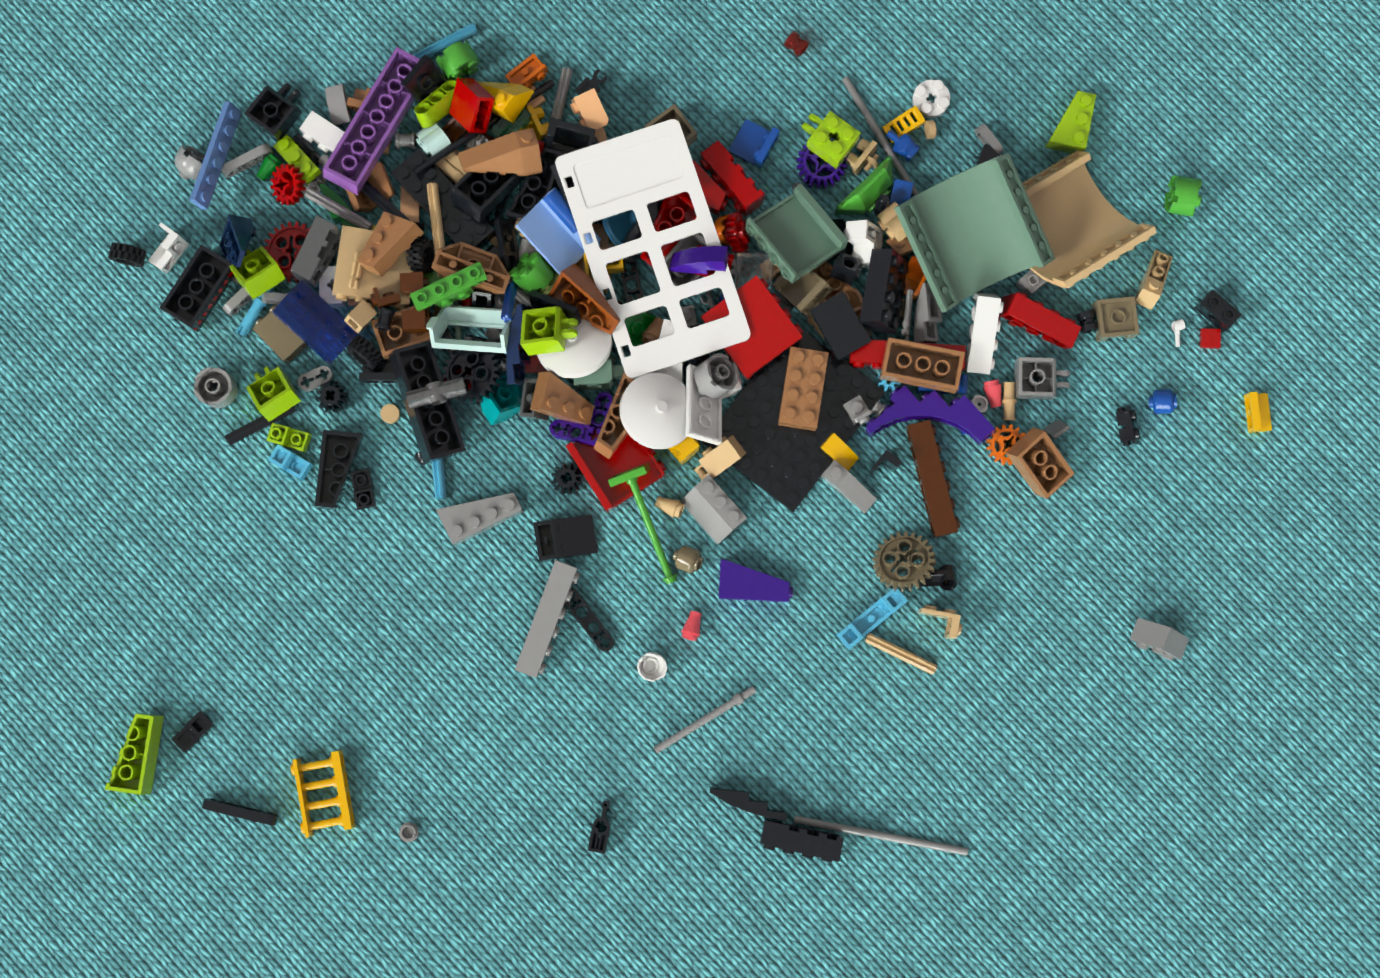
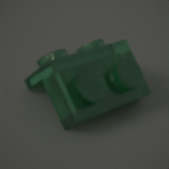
M522 110L514 123L501 117L491 129V133L499 138L518 131L521 127L524 129L530 123L529 117L532 114L527 110Z

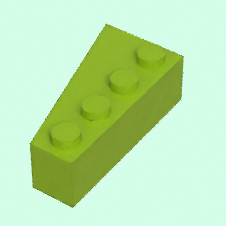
M135 713L126 735V742L119 752V759L116 766L112 769V776L109 783L106 784L105 790L138 795L152 793L164 716Z

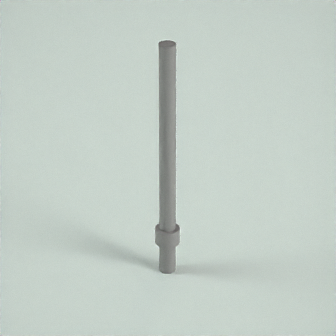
M751 686L740 694L736 693L729 701L654 746L653 748L658 754L735 705L739 706L744 703L745 699L756 693L754 687Z

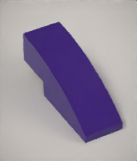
M728 246L695 247L673 253L669 271L706 275L708 270L726 271L729 258Z

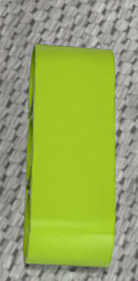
M455 80L443 83L415 107L414 112L421 127L430 128L449 113L456 85Z

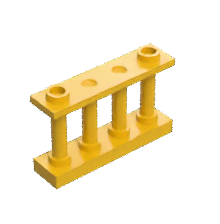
M343 750L331 752L329 759L301 764V758L292 760L291 773L293 776L295 775L303 821L300 823L302 834H305V838L313 836V830L336 825L343 826L344 830L355 828ZM329 766L334 768L335 775L332 778L309 783L304 782V771ZM330 786L337 787L338 795L335 798L308 803L306 791ZM335 805L341 809L339 817L311 822L310 810Z

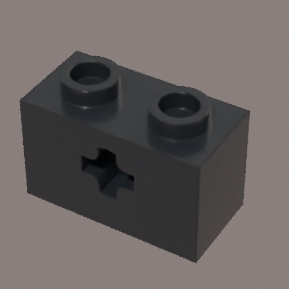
M1213 289L1194 307L1217 329H1221L1222 333L1228 330L1242 315Z

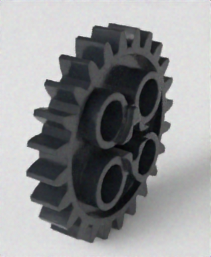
M455 350V355L450 353L449 355L452 359L445 360L449 365L448 367H443V370L447 371V373L442 375V377L447 379L446 381L463 377L467 390L466 395L455 397V399L461 403H472L474 405L477 400L482 403L483 397L489 399V392L495 393L493 387H499L496 380L502 379L498 375L499 372L503 371V369L497 367L501 364V361L496 360L498 355L493 352Z

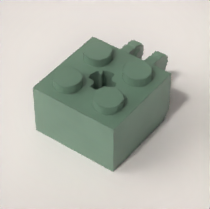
M607 359L604 365L592 374L574 378V386L576 391L611 389L614 386V380L621 379L625 371L622 365H613L612 360Z

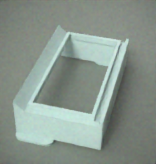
M449 306L441 308L437 317H431L426 328L430 333L432 348L506 353L512 320L505 323L501 319L502 309ZM448 325L503 329L500 334L501 343L441 339Z

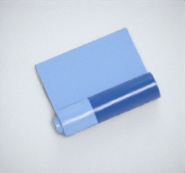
M556 187L549 191L515 225L559 275L562 270L574 263L576 264L584 255L583 253H585L568 201L564 200ZM594 231L600 247L601 244L599 242L601 241V238ZM591 233L584 234L587 244L593 243Z

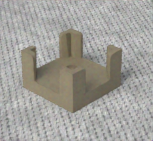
M1135 296L1096 300L1092 304V310H1095V313H1097L1099 329L1095 332L1096 342L1106 341L1109 338L1115 337L1131 339L1140 334Z

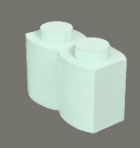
M437 124L430 128H423L415 134L418 137L415 141L426 155L430 153L433 156L451 144L444 131Z

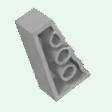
M515 493L436 509L452 544L455 546L524 512Z

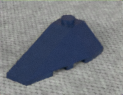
M229 214L219 244L221 256L239 268L241 267L250 239L254 237L256 231L250 218Z

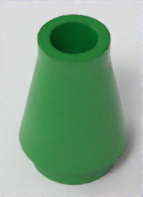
M270 153L268 156H265L256 176L266 182L273 175L272 172L277 171L276 167L280 166L283 162Z

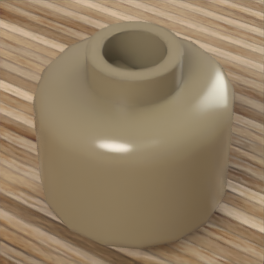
M682 546L679 550L675 551L673 560H675L677 569L687 573H694L700 569L703 557L699 550L689 546Z

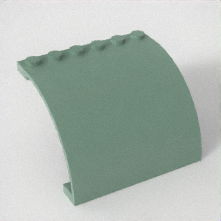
M1009 152L958 173L894 207L942 313L947 312L962 300L998 281L1034 266L1038 268L1044 267L1055 260Z

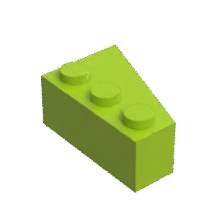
M1077 91L1045 148L1074 153L1077 150L1085 151L1096 94Z

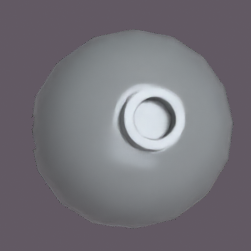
M182 144L174 160L176 168L180 171L179 175L185 180H197L205 155L189 145L185 148V144Z

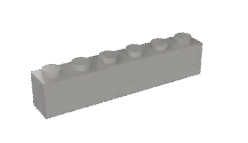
M555 560L516 664V671L535 678L539 677V674L543 675L547 665L544 663L546 656L550 657L553 649L551 645L552 639L557 638L560 630L557 627L558 623L564 619L567 609H564L566 601H571L574 592L571 591L573 583L577 584L580 577L578 567Z

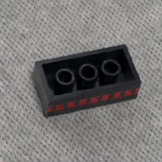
M201 244L160 306V309L198 332L232 281V277H234L229 268L232 263Z

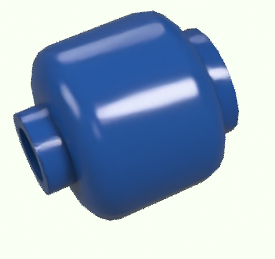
M1171 389L1154 390L1153 396H1149V408H1153L1156 414L1172 413L1174 408H1177L1176 393H1173Z

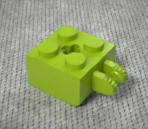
M831 111L823 120L811 113L808 117L818 127L815 129L807 123L802 124V129L811 135L806 147L837 169L858 142L861 132Z
M263 246L253 252L247 250L240 268L233 264L229 266L237 281L253 300L286 279L276 261Z
M557 306L523 310L520 345L528 356L565 351L566 339L578 336V332L575 329H569L577 327L578 320L567 318L562 309Z
M266 366L264 368L266 375L262 377L259 373L254 374L256 381L246 387L258 411L268 422L301 402L290 379L279 366L272 371Z

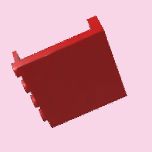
M757 275L736 290L750 329V338L745 342L724 348L746 380L797 341L803 339L801 335L803 331L797 323L794 325L791 322L790 318L792 316L786 308L782 310L779 306V298L775 293L771 294L768 291L769 285L763 278L759 279ZM725 299L701 316L704 323L729 315Z
M596 429L595 435H594V436L591 435L592 440H594L595 437H598V435H597V429ZM629 434L610 459L593 449L594 446L576 442L566 445L567 450L606 512L634 496L630 485L626 482L610 487L608 479L612 476L649 463L651 470L647 474L637 477L638 481L636 482L640 491L665 476L663 471L666 468L661 460L656 461L653 455L656 454L654 449L641 445Z

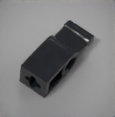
M610 800L603 801L602 815L593 822L587 851L606 853L611 822L606 817ZM604 821L607 829L600 831L597 822Z

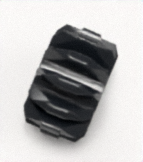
M327 381V387L321 384L320 386L323 390L316 391L318 395H321L316 398L317 402H321L319 407L321 409L325 408L327 413L331 409L334 413H337V407L343 410L344 407L341 404H347L348 400L344 399V397L349 396L348 392H344L346 387L344 385L339 386L338 381H335L334 384L331 381ZM330 394L334 395V400H331Z
M562 463L563 469L560 470L556 466L555 469L558 474L551 473L552 477L557 478L551 481V484H557L554 488L555 491L561 489V494L564 495L567 489L569 495H572L571 489L574 488L578 492L579 489L576 484L583 485L582 481L577 480L583 477V474H577L580 470L579 467L572 470V463L569 464L568 468H566L565 463ZM567 475H570L569 477L572 480L567 481V484H565V481L562 478L567 477Z

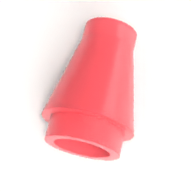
M999 379L983 382V390L990 403V407L1002 406L1001 383L999 384Z
M690 611V615L681 631L683 638L697 641V637H700L701 613Z

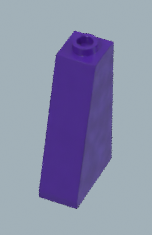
M721 559L719 599L788 603L789 598L793 597V587H789L790 582Z

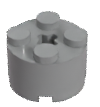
M721 353L714 354L694 369L697 390L701 395L719 398L733 389L736 383H738L739 370L735 363H731L728 360L729 357Z
M208 367L201 370L195 377L194 394L201 402L216 409L224 408L230 405L238 395L235 379L223 369Z

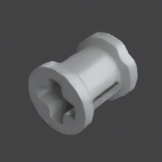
M396 132V149L401 147L416 149V133L400 134Z

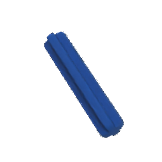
M513 281L507 285L502 306L501 319L505 323L511 321L513 317L518 285Z

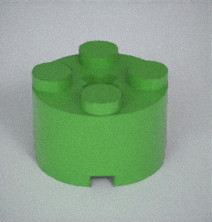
M465 40V44L459 41L443 50L444 55L441 58L439 55L436 58L437 64L448 80L456 81L457 78H462L467 74L473 75L479 70L477 66L480 60L467 40Z
M1173 175L1167 186L1171 188L1169 193L1165 195L1164 208L1167 211L1166 213L1193 216L1195 207H1199L1201 203V195H1198L1202 180Z
M539 252L524 253L520 257L517 267H514L509 272L511 279L527 295L532 289L537 290L541 288L543 290L551 282L555 274L552 271L554 270L553 267Z

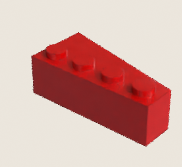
M1022 292L1013 293L1001 298V302L1004 305L1002 313H999L998 320L1003 317L1009 320V325L1025 327V332L1036 336L1042 335L1041 339L1060 348L1068 349L1073 347L1081 329L1075 320L1060 316L1058 311L1045 308L1043 303L1028 299V296Z

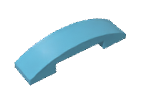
M898 588L896 591L891 589L836 636L850 650L868 633L908 602V600Z

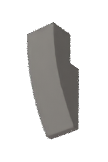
M923 283L915 310L914 342L936 343L939 342L937 323L942 322V314L929 284Z

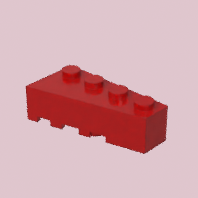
M719 140L700 153V164L705 170L708 169L712 174L711 178L721 185L726 193V198L728 200L732 199L735 203L733 206L737 212L742 213L746 217L763 205L765 193L761 189L757 191L755 182L751 177H745L746 174L738 163L734 165V158Z

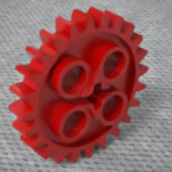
M289 221L288 227L281 224L280 230L274 227L275 234L268 233L271 239L264 240L268 246L263 248L276 261L289 283L292 282L293 278L299 283V280L291 272V266L302 245H298L300 239L306 238L310 228L307 229L305 223L300 227L298 221L293 226ZM291 236H293V246L290 239ZM282 241H287V245L284 248H279ZM293 247L297 250L294 252V257L290 254L293 253ZM289 259L288 265L282 266V261Z

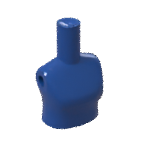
M890 129L886 134L894 142L892 150L907 161L921 147L906 133L899 137Z

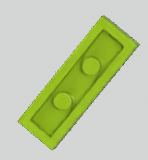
M287 134L273 145L275 150L288 164H294L295 167L300 168L299 173L304 174L302 179L306 180L307 185L322 173Z

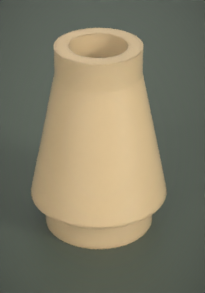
M659 496L655 502V507L673 518H680L685 504L681 503V500Z

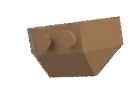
M463 242L437 249L431 268L445 278L480 262L488 279L473 286L472 289L492 292L493 294H505L510 279V274L496 254Z

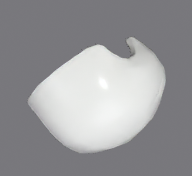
M648 652L642 655L637 663L639 675L643 679L652 682L663 678L668 669L666 660L657 652Z

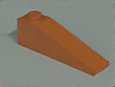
M575 263L561 271L548 296L578 307L581 320L585 319L592 326L610 335L613 334L621 320L589 275Z

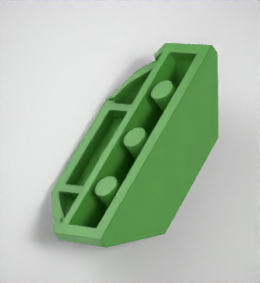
M890 155L836 207L835 213L837 215H864L867 211L871 213L875 209V203L879 196L891 193L892 157Z

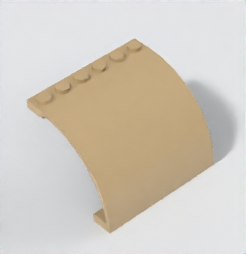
M1079 150L1022 183L1055 257V260L1044 267L1038 268L1034 266L1029 269L1047 282L1063 288L1074 286L1079 280L1087 278L1092 272L1103 268L1105 264L1118 259L1120 255L1134 249L1136 245L1149 240L1152 235L1157 233L1155 226L1145 223L1136 224L1119 213L1106 200L1085 166V163L1091 160L1090 154Z

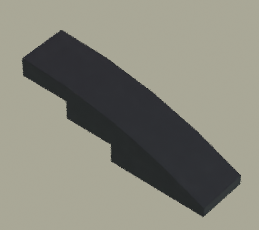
M710 787L709 792L732 806L766 818L786 821V811L767 810L768 802L748 800V791Z

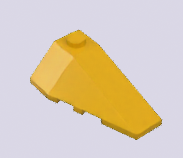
M477 81L495 98L491 113L512 123L515 122L534 93L533 90L521 84Z

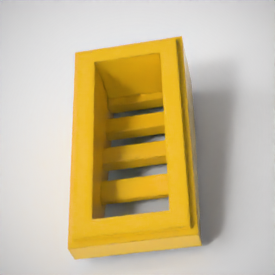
M915 105L883 126L882 129L887 134L893 126L900 137L904 133L909 134L923 126L925 119ZM911 115L914 116V118L916 119L917 122H914V120H913V118L911 117ZM904 119H907L911 126L908 127ZM898 123H900L903 127V131H901V129L897 125Z

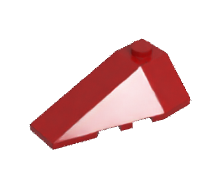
M682 193L666 198L662 202L657 219H655V231L660 232L695 220L697 216L692 201ZM680 240L661 247L664 258ZM642 252L640 258L653 268L649 254Z

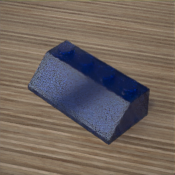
M303 280L272 311L279 320L329 365L359 334Z

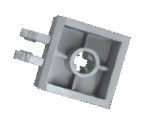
M1018 357L1014 361L1015 399L1053 400L1056 397V388H1070V383L1056 382V377L1070 376V371L1056 370V358ZM1034 375L1039 379L1037 382L1032 379Z

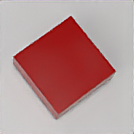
M1201 328L1200 348H1221V329Z

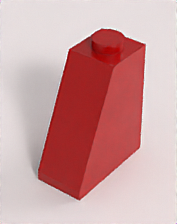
M692 160L709 211L719 215L721 210H725L728 203L726 193ZM683 192L682 194L691 201L689 193Z

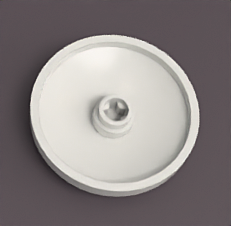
M582 319V322L577 327L569 328L575 329L578 332V336L566 339L565 351L538 354L537 356L542 366L554 375L564 378L584 377L597 371L607 361L612 350V336L592 326L589 321Z
M663 373L644 374L628 385L621 397L619 407L620 418L627 433L641 445L652 449H668L680 444L687 437L685 436L686 386L678 379Z

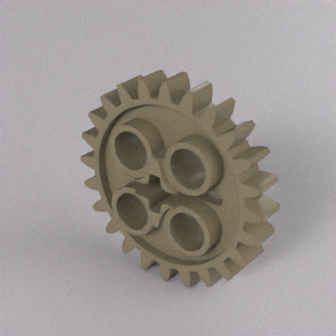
M907 531L904 532V536L897 532V537L894 538L890 534L889 541L884 538V545L878 544L880 551H874L876 557L873 558V563H875L873 568L876 571V576L880 577V582H886L887 588L893 585L894 591L900 587L901 591L904 592L905 587H908L911 592L912 586L919 589L920 582L925 585V578L931 579L929 572H935L933 566L936 565V560L934 559L936 556L935 552H932L933 546H928V540L923 541L922 535L916 538L915 532L911 536H908ZM903 547H909V550L902 551L901 549ZM889 559H895L893 563L886 562ZM922 560L920 564H914V561ZM901 572L908 573L906 576H899Z

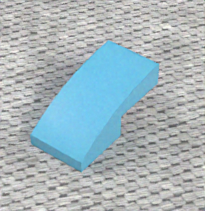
M277 444L268 459L271 463L302 481L305 480L313 467V464Z

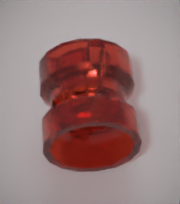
M793 31L783 46L793 50V54L800 57L810 42L806 39H801L800 34Z

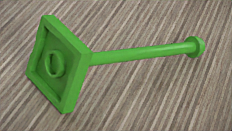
M649 463L614 475L608 479L610 487L623 482L630 485L665 574L663 581L666 584L677 581L676 573L672 574L636 482L638 481L637 477L647 474L651 470Z

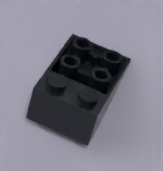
M592 515L533 523L540 562L598 553Z

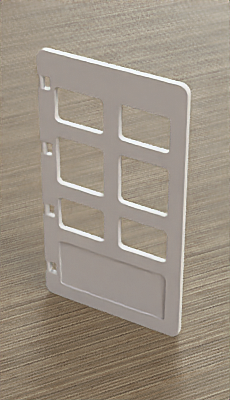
M670 119L561 155L556 159V168L595 284L603 296V290H610L612 299L607 300V302L621 320L612 335L627 377L637 378L644 374L745 342L750 338V329L728 264L726 271H715L712 275L679 286H674L661 250L663 245L700 233L703 235L707 246H721L683 131L677 120ZM572 176L575 186L568 188L565 178ZM688 192L697 218L660 232L655 231L647 208L648 204ZM633 210L642 233L641 238L601 250L592 224L596 221ZM591 233L593 243L587 244L584 234ZM647 252L660 291L622 305L619 304L606 268L607 264ZM715 288H720L726 301L729 315L693 328H688L680 301ZM665 306L674 333L636 347L633 346L624 322L625 319ZM626 345L629 346L631 356L628 357L624 356L622 347Z

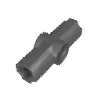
M463 377L446 382H431L426 387L405 393L409 408L413 409L428 404L438 405L445 403L447 399L466 395L467 390Z

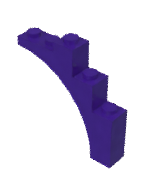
M905 385L901 389L899 387L891 393L890 403L892 406H886L878 418L873 417L866 424V433L872 437L887 427L905 421H937L956 427L969 435L979 445L995 432L992 424L965 395L961 398L959 396L956 397L949 407L935 390L931 393H925L920 398L921 402H919Z

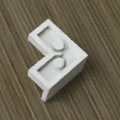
M160 223L159 226L168 235L149 258V262L168 274L190 244L163 223Z

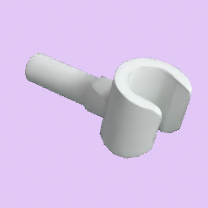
M1183 319L1174 321L1171 324L1175 334V347H1180L1179 330L1185 329Z

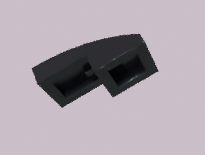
M201 711L185 724L186 726L171 739L185 754L214 726Z

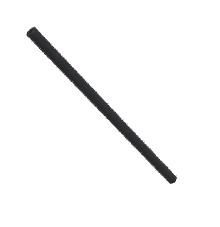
M550 79L533 90L534 93L527 103L554 87V81ZM498 115L490 118L487 130L504 118ZM467 133L413 168V172L419 175L481 133Z

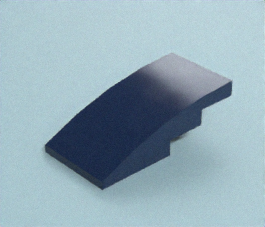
M522 304L517 305L508 339L506 361L508 385H523L525 378L524 366L531 365L530 356L520 345L522 312L523 310H531L532 307Z

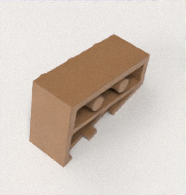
M384 211L357 262L367 271L383 277L399 260L398 257L405 249L408 250L411 247L410 244L418 236L421 237L424 232L416 223Z
M552 372L538 373L530 410L564 421L590 425L594 406Z

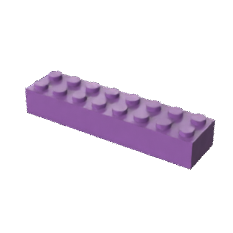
M398 47L395 48L323 167V177L356 195L359 194L415 100L400 83L418 63L419 58Z

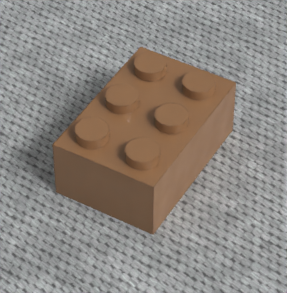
M414 306L395 312L391 321V331L374 328L378 318L371 321L380 350L387 361L390 360L388 355L395 349L427 341L431 342L429 332L406 334L402 329V311L411 310Z
M1031 428L1005 452L1034 494L1048 499L1075 474L1044 430Z

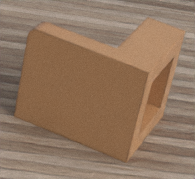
M367 87L366 91L356 88L353 98L348 97L346 103L348 108L357 112L371 88Z

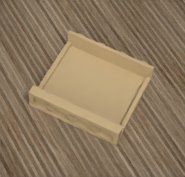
M342 225L332 296L341 301L353 299L356 303H360L362 300L372 302L370 294H373V288L377 287L380 298L388 292L399 293L401 303L394 305V309L403 310L408 308L411 296L404 297L400 291V273L413 272L410 270L411 266L407 264L409 260H406V257L409 255L406 253L407 250L403 251L398 257L399 260L383 277L363 268L359 280V288L351 289L348 287L349 279H351L352 264L355 261V252L363 251L374 230Z

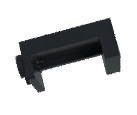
M550 118L543 149H551L553 142L578 149L594 145L597 141V137L594 136L595 129Z

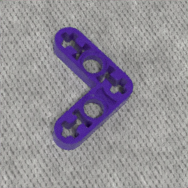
M601 392L597 395L590 425L554 420L549 426L550 433L556 439L594 446L598 437L592 440L591 435H595V427L598 428L597 435H599L604 421L596 423L595 418L598 415H604L606 418L613 401L612 396L607 392ZM605 398H607L608 402H605L604 410H602L603 405L601 401H604ZM559 426H561L563 430H559L557 433L555 431V428L557 429L559 428ZM574 429L582 430L581 435L578 437H573L572 431Z

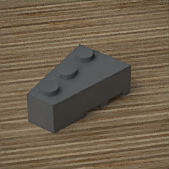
M316 215L296 260L291 266V272L296 279L315 288L339 250L341 234L335 224Z

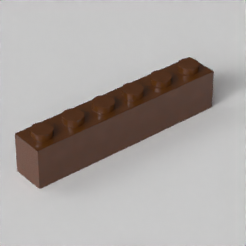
M930 420L907 425L906 432L932 536L937 538L957 533L960 523L958 517L954 516V500L949 497L950 484L948 479L945 480L943 472H946L944 461H940L939 454H941V448L939 443L935 441V425L931 424Z

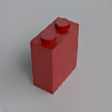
M457 78L449 113L469 133H486L495 98L475 79Z

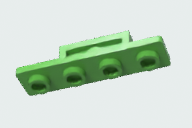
M477 262L411 293L410 296L417 311L424 310L434 304L439 308H447L458 299L464 300L470 297V294L474 292L472 287L486 281L488 278L481 263Z

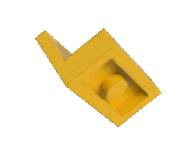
M1257 392L1245 394L1244 402L1248 433L1271 431L1268 394H1258Z

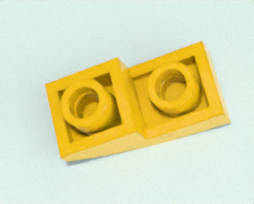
M831 433L820 447L833 461L836 460L847 471L859 459L851 448L835 433Z

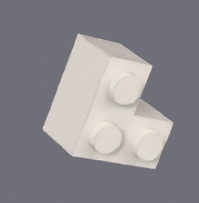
M868 220L846 221L844 235L847 237L848 242L854 245L851 256L862 260L860 268H869L872 249H882L883 230Z

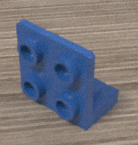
M746 119L729 148V152L761 169L779 138L780 130L773 127L769 131Z

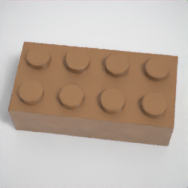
M889 337L885 345L879 379L955 394L959 388L965 352Z
M790 347L778 419L779 426L816 431L828 352Z

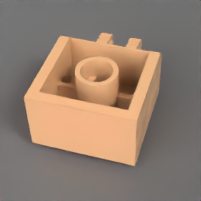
M593 88L571 99V109L575 115H579L581 120L578 122L579 125L595 129L594 136L597 137V143L606 141L607 136L603 127L608 124L609 119L595 89Z

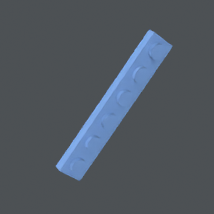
M230 101L224 102L189 199L202 210H208L242 113Z

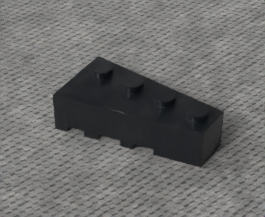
M550 148L543 149L540 155L543 171L526 178L523 188L514 198L511 208H508L505 213L509 220L514 222L520 221L549 191L555 187L558 190L559 187L550 166L555 164L559 156L564 155L562 151Z
M323 430L315 499L316 508L337 509L363 439L362 433Z
M764 819L760 837V844H763L765 849L775 850L776 847L783 849L782 852L794 854V852L802 853L803 857L813 858L815 856L826 862L840 861L844 838L839 834Z

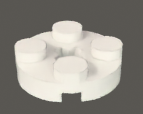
M941 80L921 82L915 88L912 97L913 107L916 105L920 113L927 118L941 116L950 103V92ZM929 95L935 96L934 103L926 100Z

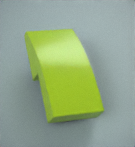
M272 423L266 441L307 452L312 434Z

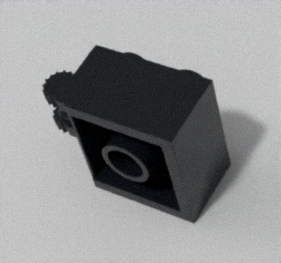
M289 83L284 84L279 92L270 86L264 87L244 113L249 121L277 141L285 136L302 114L300 109L294 104L300 97V91L296 89L288 99L285 98L292 87Z

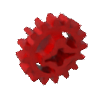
M281 164V166H277V172H272L274 178L270 179L273 182L270 188L274 189L272 195L277 196L276 201L281 202L282 205H295V203H299V198L304 197L302 191L306 190L303 187L306 180H302L304 174L299 173L300 168L295 167L294 164Z
M740 212L728 214V217H726L727 223H725L726 241H729V246L732 247V252H735V254L746 253L750 242L749 234L745 227L746 221L745 219L743 220V215H740Z

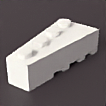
M977 292L973 294V299L977 300L976 305L971 310L974 324H971L969 328L971 343L967 345L965 370L967 372L990 375V370H993L995 365V359L992 358L993 351H996L998 346V340L995 339L996 332L1000 331L1001 325L998 317L999 313L1003 311L1004 303L1001 302V298L996 294Z

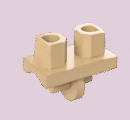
M862 138L857 145V149L862 152L861 156L858 157L852 152L846 158V163L852 168V173L856 176L863 167L868 172L870 168L876 169L879 166L877 162L879 155L874 154L877 151V142L874 140L870 143Z

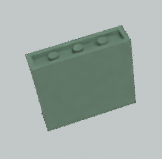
M802 184L795 187L793 194L756 218L751 219V217H748L745 226L747 233L755 238L759 248L769 255L772 264L777 265L781 270L782 276L792 284L844 250L848 243L847 237Z

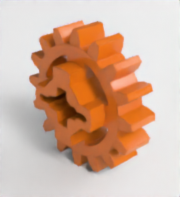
M1002 424L1001 430L995 427V433L990 436L991 439L986 440V443L990 444V446L986 447V450H991L988 456H994L995 463L1000 460L1002 466L1006 462L1009 466L1013 464L1009 457L1003 456L1016 443V438L1019 440L1025 435V433H1019V427L1014 430L1013 424H1010L1008 428H1006L1005 424ZM1001 433H1010L1008 436L1005 437L999 435ZM1011 439L1009 447L1003 451L1005 442Z

